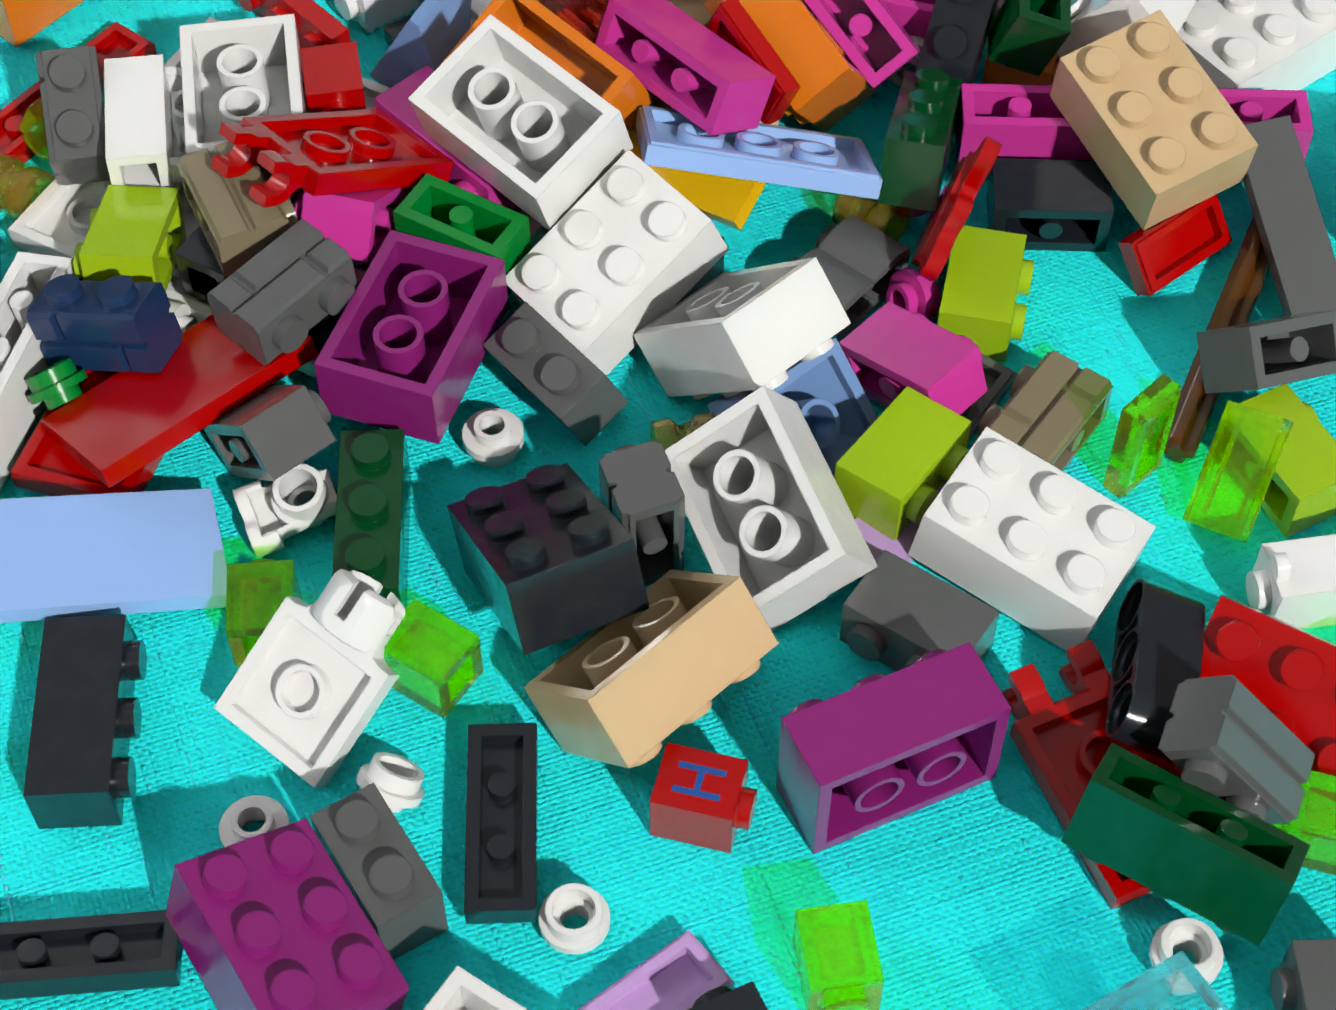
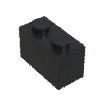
M997 158L990 170L986 195L988 229L1027 235L1025 250L1105 252L1114 214L1111 184L1095 161Z

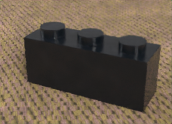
M126 614L45 618L23 794L39 829L122 825L124 798H133L135 795L136 767L133 757H128L130 738H139L141 733V706L138 697H134L135 680H144L146 677L147 657L144 641L134 640Z

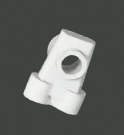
M299 464L276 479L272 484L263 486L261 480H257L232 490L243 518L248 538L257 558L285 548V539L308 528L317 527L326 519L336 515L337 490L327 468L316 470L310 465ZM311 499L306 504L300 505L303 501Z

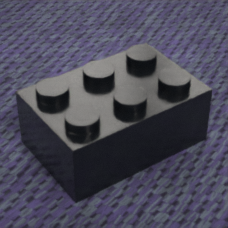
M567 463L537 467L528 472L523 479L500 487L485 486L468 493L464 500L447 505L466 574L524 655L650 608L634 538Z

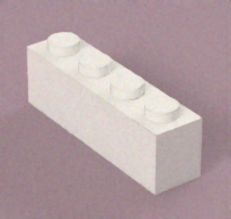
M18 251L0 284V491L45 405L44 401L31 405L27 398L32 392L25 379L49 367L40 349L42 341L36 340L26 319L27 310L50 280L61 275H75L73 258Z

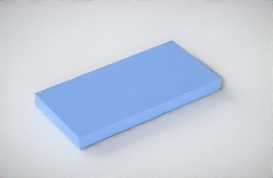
M647 105L638 106L635 129L642 159L647 165L877 200L879 198L883 180L864 141L860 138L759 123L756 129L709 135L676 110Z
M211 488L0 499V623L45 620V618L123 615L230 606L233 594Z

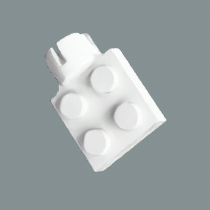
M340 569L335 572L317 601L311 605H308L299 597L286 596L214 706L218 712L314 788L327 786L400 676L384 660V650L386 644L404 619L405 607L392 592H390L387 598L380 596L379 594L383 588L382 584L354 570Z

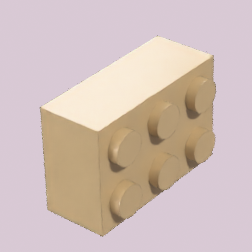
M1161 10L1059 59L1050 97L1143 231L1243 181L1257 150L1258 143Z
M670 570L646 589L649 609L598 627L525 685L523 688L562 751L628 769L642 765L660 752L662 749L661 742L678 727L692 723L704 716L712 707L711 700L727 686L741 682L753 675L761 665L760 659L779 643L741 577Z

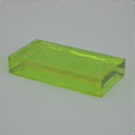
M1162 374L1122 408L1103 487L1119 499L1130 493L1161 465L1181 394V386L1165 374Z
M1228 400L1184 513L1183 520L1247 543L1293 422Z

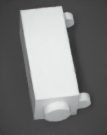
M163 54L104 59L105 159L112 185L175 188V183L182 182L177 164L180 157H173L171 92L182 89V72L178 67H165Z
M1336 534L1263 543L1253 570L1249 571L1246 575V594L1250 606L1300 629L1336 625Z

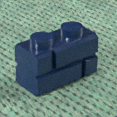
M72 274L55 277L44 286L42 292L28 308L26 316L36 340L42 341L40 349L48 366L71 357L77 370L84 368L90 371L161 373L181 344L183 336L175 313L169 312L171 304L162 282H133L131 277L124 275L115 276L105 281H82Z

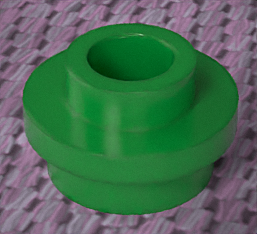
M71 357L66 358L25 379L32 392L27 398L31 405L44 401L48 410H52L83 394L78 383L85 380L88 375L84 368L77 370Z

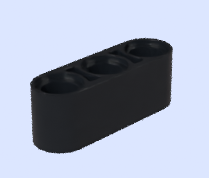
M1142 578L1132 584L1122 602L1116 623L1105 723L1107 738L1167 762L1174 763L1158 747L1167 720L1174 717L1170 709L1178 684L1184 682L1185 679L1201 678L1205 626V606L1203 603Z

